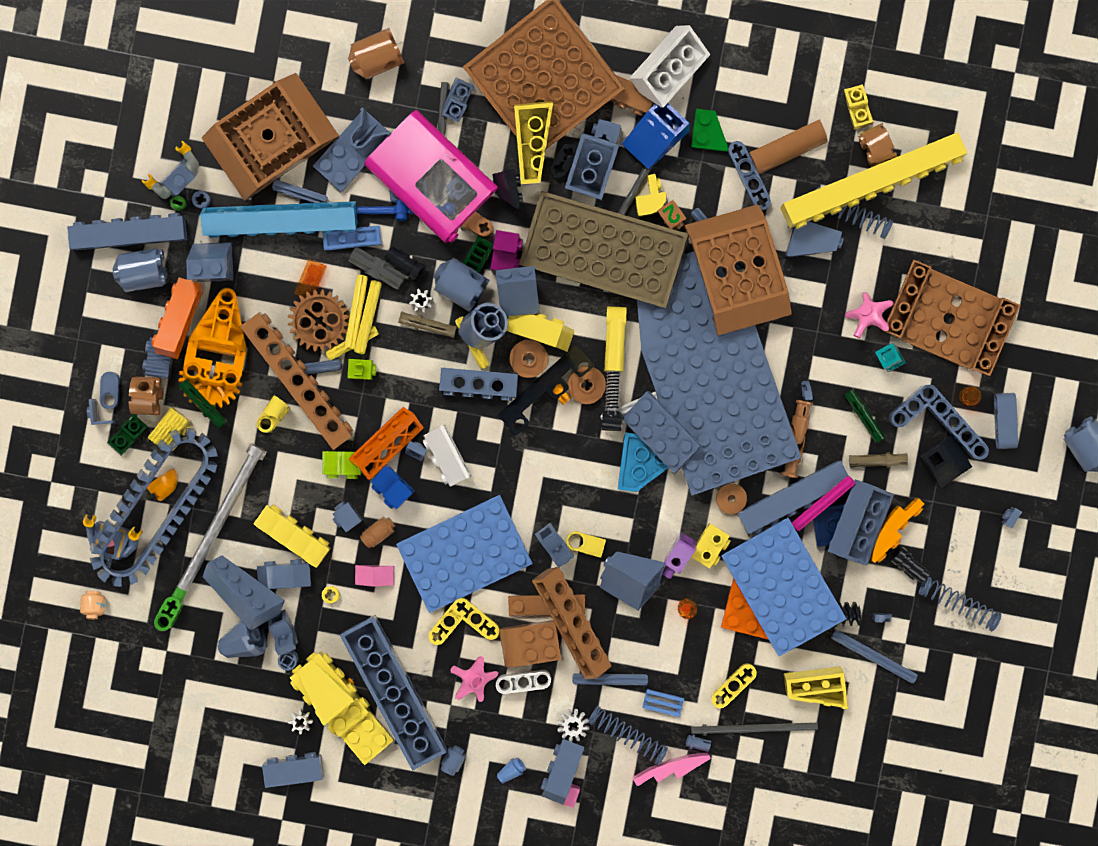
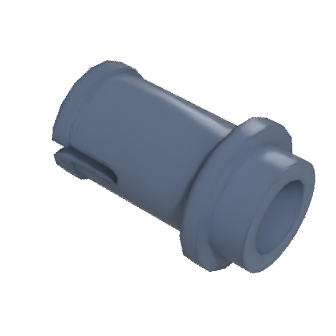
M692 734V736L688 735L686 746L689 749L695 748L709 752L711 740L698 738Z

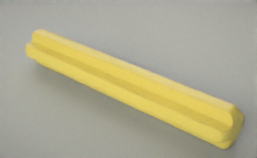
M358 275L356 278L345 341V348L350 350L355 348L368 281V277L365 275Z
M372 280L354 348V352L357 354H365L382 286L381 282Z

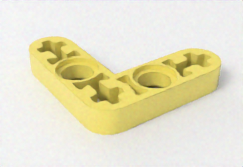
M460 598L454 601L435 624L428 638L434 645L442 644L462 619L488 640L498 637L499 626L469 600ZM458 602H465L467 610H470V607L474 609L469 613L468 618L464 616L467 612L457 610ZM475 613L480 614L482 617V621L479 624H474L471 621V616ZM446 616L454 618L455 624L449 627L444 624ZM485 619L489 621L486 623L489 628L495 627V635H487L488 630L485 627L482 630L479 628L483 625ZM441 624V626L449 632L446 633L445 631H443L441 634L442 639H437L435 641L433 639L434 635L432 633H438L441 629V627H438V625Z

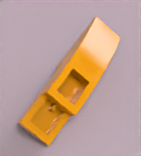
M915 498L904 510L900 506H896L884 520L870 557L873 563L876 561L881 562L887 556L886 552L890 548L894 549L901 542L899 539L902 536L897 530H903L909 524L908 520L912 516L916 517L923 510L922 506L924 503L919 498Z

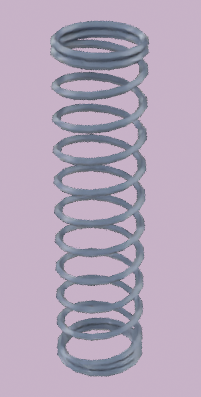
M859 205L854 206L852 210L851 208H849L845 222L848 221L852 212L857 207L852 225L855 224L859 215L864 210L859 228L862 227L863 223L871 213V217L866 232L869 230L872 223L878 216V220L873 235L876 233L881 223L885 220L880 238L885 239L887 237L893 225V220L891 221L890 219L887 223V218L885 217L879 223V214H877L872 220V211H870L865 217L866 208H863L859 212V214ZM845 206L844 209L842 208V211H840L838 219H840L847 206Z
M930 576L922 583L919 594L926 597L931 586L937 582L931 601L940 587L944 586L938 604H940L944 594L951 589L945 608L948 606L951 597L957 592V599L951 611L955 609L957 602L964 596V602L958 615L961 614L964 605L971 600V605L965 618L968 617L972 607L978 603V608L972 618V622L976 619L980 609L985 607L984 615L980 619L979 625L982 624L985 615L992 610L991 618L985 628L989 627L991 632L997 628L1002 617L1000 612L993 614L992 608L987 610L986 605L980 607V603L978 601L973 603L972 598L966 600L965 594L959 597V591L952 593L951 587L945 590V584L939 586L938 580L932 583Z
M597 706L595 708V710L589 718L588 724L593 725L597 718L604 711L602 719L597 729H599L605 722V720L610 716L609 722L604 730V733H606L610 726L617 719L616 725L610 737H612L618 730V728L623 724L622 730L617 739V741H619L623 734L626 732V730L630 727L624 745H626L631 736L637 731L630 749L633 748V746L636 744L639 738L643 735V739L637 750V753H639L644 744L650 739L648 747L643 757L646 756V754L649 752L652 746L656 743V747L650 758V761H652L657 752L663 747L655 761V764L659 765L662 762L663 758L665 757L668 751V747L662 745L657 749L658 741H655L650 746L652 741L651 737L647 738L644 741L645 733H642L637 738L638 729L634 730L631 733L632 726L630 725L624 730L625 721L621 722L618 725L619 718L617 717L611 722L612 713L608 714L604 719L606 713L605 709L599 713L601 707Z

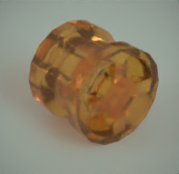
M965 387L959 393V398L964 405L973 406L979 403L981 393L975 387Z
M686 598L678 603L677 610L681 617L690 619L696 615L697 606L694 601Z

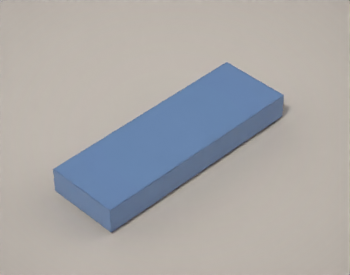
M379 225L359 227L351 232L334 230L332 233H324L322 231L324 251L382 245Z

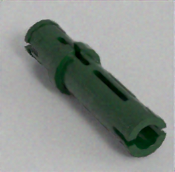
M185 379L178 386L203 412L202 415L205 418L208 417L218 429L227 422L216 410V406L214 404L211 405L188 379Z
M853 388L845 393L844 397L852 406L853 413L858 415L874 442L877 443L886 436L867 410L866 403L861 401L855 389Z

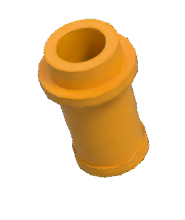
M558 384L554 387L553 393L560 394L564 388L561 384ZM565 392L558 400L564 405L572 397Z

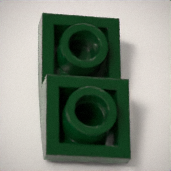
M133 414L107 444L122 456L148 426Z

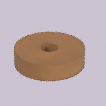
M734 483L723 485L716 494L718 507L728 514L740 512L747 502L745 490ZM730 495L735 497L733 502L728 501Z

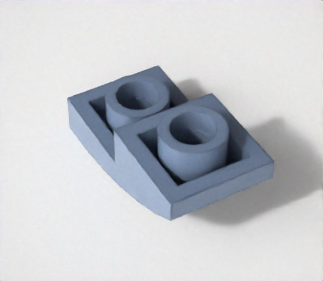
M456 77L445 101L442 115L460 122L467 107L466 102L474 86Z

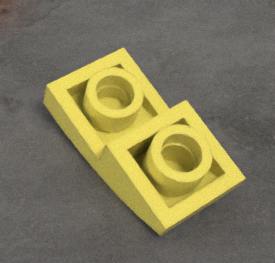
M859 85L844 89L854 130L873 125L864 86Z

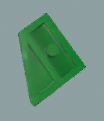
M696 109L691 148L728 152L729 148L715 111Z

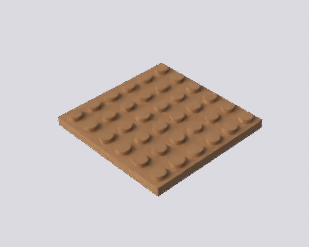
M559 0L544 1L463 66L464 70L516 137L514 104L553 101L546 149L625 89L624 85Z

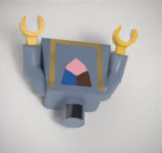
M86 514L83 524L86 526L89 544L91 546V543L95 542L101 545L103 542L98 541L96 535L100 529L107 535L109 534L103 527L105 522L98 521L95 525L97 517L93 515L92 520H89ZM120 527L105 549L103 558L106 566L110 568L112 559L120 560L128 557L137 548L139 537L143 531L140 530L139 533H136L134 531L135 527L132 529Z

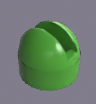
M177 195L171 198L170 206L176 211H182L186 207V200L182 196ZM173 201L182 202V206L173 204Z

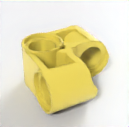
M274 395L258 418L257 428L264 433L272 432L288 413L290 407ZM264 419L271 421L269 429L265 430L262 428L261 423Z

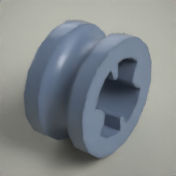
M197 191L192 196L193 204L200 209L207 208L211 202L210 196L204 191ZM205 195L203 198L206 199V202H202L201 205H198L199 201H197V197Z

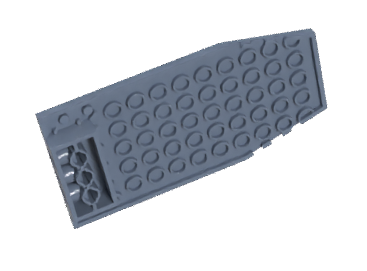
M693 251L682 255L667 308L637 300L641 351L658 400L702 445L682 467L692 496L802 457L756 326L717 336L712 320L713 312L695 253ZM721 267L716 269L718 277L723 278L726 276Z

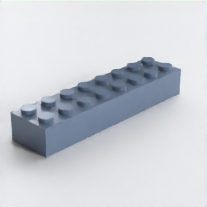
M373 615L343 631L340 637L412 771L445 754L448 748L377 616Z

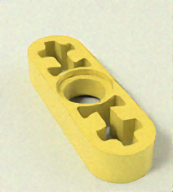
M749 663L741 665L712 694L711 701L713 705L717 708L726 707L755 679L757 674L755 667ZM751 668L752 675L750 677L748 675L745 676L743 680L746 682L742 684L741 680L736 676L739 674L742 677L744 675L743 670ZM733 680L739 683V688L736 691H731L728 688L729 683ZM725 687L731 696L725 695L723 698L724 703H716V696H722L725 693L722 689Z

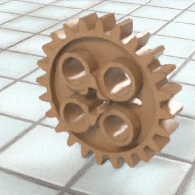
M314 289L313 295L306 291L305 298L299 295L300 302L293 301L296 308H289L293 314L287 316L292 319L287 324L294 327L290 330V333L296 332L293 339L297 340L300 338L299 345L301 346L306 343L307 350L311 345L314 351L317 350L318 346L324 351V346L326 345L331 349V343L338 345V338L344 340L341 333H347L344 326H348L349 323L345 319L350 318V316L344 314V312L348 308H341L344 301L337 302L339 296L336 295L332 298L331 291L327 295H324L323 289L320 291V294H317V291ZM314 302L322 304L320 311L315 312L312 310L311 307ZM305 309H308L318 318L322 316V321L333 330L329 331L321 323L316 325L315 319L308 315ZM329 314L337 315V321L335 323H329L327 321V317ZM303 317H308L311 322L309 326L303 327L300 325V320ZM318 329L326 331V335L323 338L315 336V332Z

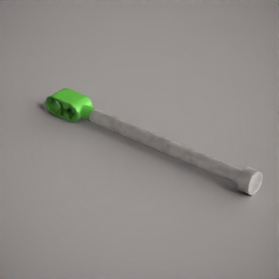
M249 444L246 450L248 456L172 596L164 601L155 617L154 625L158 630L166 631L174 625L183 609V598L258 460L263 461L267 451L257 445ZM176 601L175 605L177 607L173 608L170 613L167 612L172 607L170 602ZM161 617H166L168 619V626H163L161 624Z

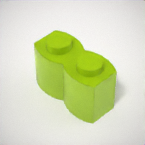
M323 451L322 474L327 475L326 478H338V475H346V479H357V475H362V472L349 460L355 452Z

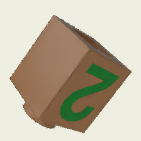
M674 200L657 210V214L667 228L678 230L685 225L683 221L686 220V217Z

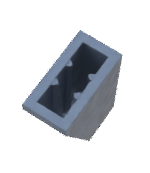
M808 221L806 222L807 225L800 229L793 228L785 257L835 252L837 248H841L844 237H841V231Z

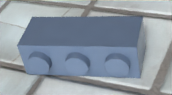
M565 739L562 740L560 745H556L553 752L556 758L554 762L550 761L547 772L550 773L548 779L544 778L540 788L544 790L542 797L562 805L564 804L584 750L583 746Z
M316 752L304 754V757L289 755L286 756V759L278 760V757L268 758L267 762L262 764L265 788L323 780L324 771L321 754L316 755Z

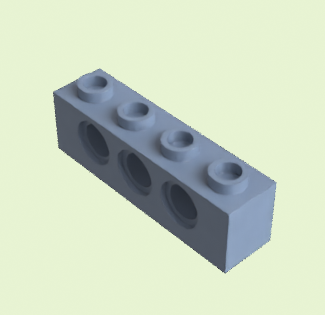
M441 367L439 390L443 391V395L455 396V392H462L464 397H474V394H482L481 398L493 399V395L501 396L500 400L512 401V397H516L518 374ZM458 377H462L465 380V385L462 388H457L454 385V381ZM476 379H482L484 382V387L481 390H476L473 386ZM497 380L503 383V389L499 392L494 391L492 388V384Z

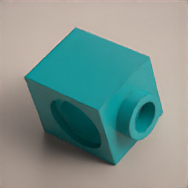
M893 343L875 352L883 368L888 372L906 363L898 347Z

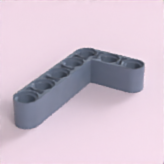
M922 385L889 415V422L892 426L904 427L927 407L970 457L981 460L986 458L989 453V449L983 440L933 385ZM926 388L932 391V395L928 399L923 395V391ZM912 400L917 403L915 411L909 409V403ZM939 402L944 404V411L942 413L936 410V405ZM897 413L903 416V421L900 424L894 421V416ZM951 417H955L957 419V425L955 427H951L949 425V419ZM964 431L970 434V438L966 442L961 438ZM978 445L983 450L980 456H976L974 453V449Z

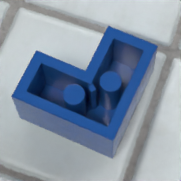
M386 465L370 481L373 484L371 488L379 495L383 494L385 498L383 502L391 509H398L415 492L389 465Z

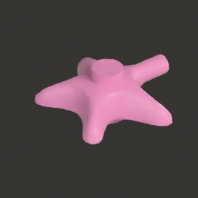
M864 292L862 295L863 304L859 308L845 313L846 318L859 320L858 327L853 336L860 339L865 328L870 325L877 326L883 331L889 330V325L883 319L882 313L893 306L894 302L891 300L873 302L870 295Z
M479 656L468 670H462L453 666L451 673L462 678L461 686L455 698L460 700L467 694L475 692L478 701L482 702L484 700L485 685L490 680L496 678L498 672H484V657Z

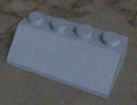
M855 479V485L850 489V494L844 505L840 520L837 523L834 536L830 541L828 552L867 566L894 494Z

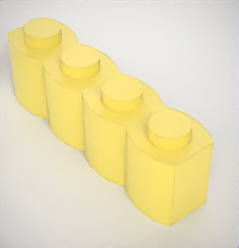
M274 504L272 506L266 505L254 522V525L317 568L331 549L328 546L329 542L322 537H319V539L314 537L311 529L306 526L302 528L297 525L298 521L292 516H284L278 506Z

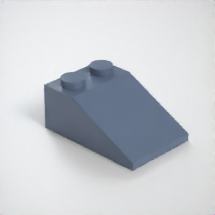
M582 133L565 188L602 200L619 144Z

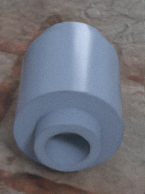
M455 745L453 748L449 747L442 760L441 770L454 776L459 771L466 757L463 753L464 750Z

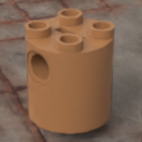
M390 28L350 44L351 49L348 60L355 73L366 80L404 63Z

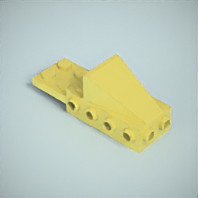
M322 651L318 654L314 652L306 659L308 663L303 667L299 664L291 671L293 675L290 677L292 680L290 683L296 691L300 690L303 693V699L309 706L313 705L323 725L328 723L327 727L330 732L341 737L365 765L395 739L370 711L368 701L364 697L361 698L359 696L357 688L351 682H347L343 671L332 664L333 660Z

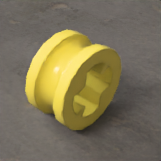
M328 586L322 591V599L326 603H334L340 597L339 590L334 586ZM329 589L336 593V596H333V600L326 598Z

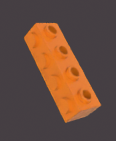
M178 278L177 283L173 284L171 290L172 297L170 301L166 302L164 318H160L158 324L159 331L152 339V346L156 354L178 359L203 293L200 283Z

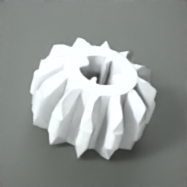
M568 709V716L562 713L560 716L563 720L557 721V724L561 725L558 728V732L565 731L562 734V738H566L569 735L570 742H572L573 736L576 737L577 741H580L579 734L585 737L586 733L583 730H589V726L584 725L589 722V719H582L585 715L584 712L578 716V709L574 710V714H571L570 709ZM576 721L578 728L573 727L570 729L569 722L574 723Z

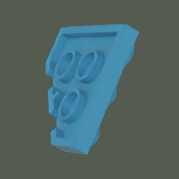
M625 432L617 489L637 492L669 467L637 434Z

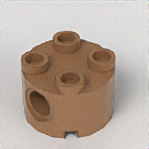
M883 123L861 132V135L858 136L862 150L867 149L866 158L870 167L897 157V153H894L892 150L894 145Z
M132 377L129 388V396H131L129 410L131 414L160 415L159 400L163 399V388H160L161 378Z

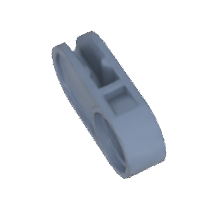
M105 372L100 379L99 400L101 406L105 409L116 408L120 401V377L115 372ZM107 395H112L115 399L114 404L111 406L105 403Z

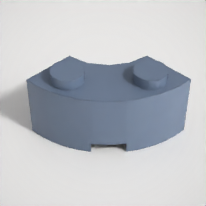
M302 559L290 560V563L276 564L275 561H266L264 565L257 566L258 581L268 589L311 586L309 563H302Z

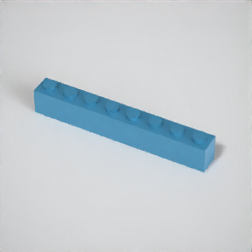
M356 201L203 208L200 213L202 234L210 238H216L220 235L236 237L239 234L256 236L260 233L276 235L277 233L285 232V234L291 235L296 232L312 234L315 231L332 233L334 230L351 232L356 230L358 224Z

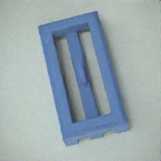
M647 689L642 708L680 717L684 698ZM649 694L676 700L679 703L674 704L650 698ZM647 702H652L676 708L677 711H672L661 707L647 704Z

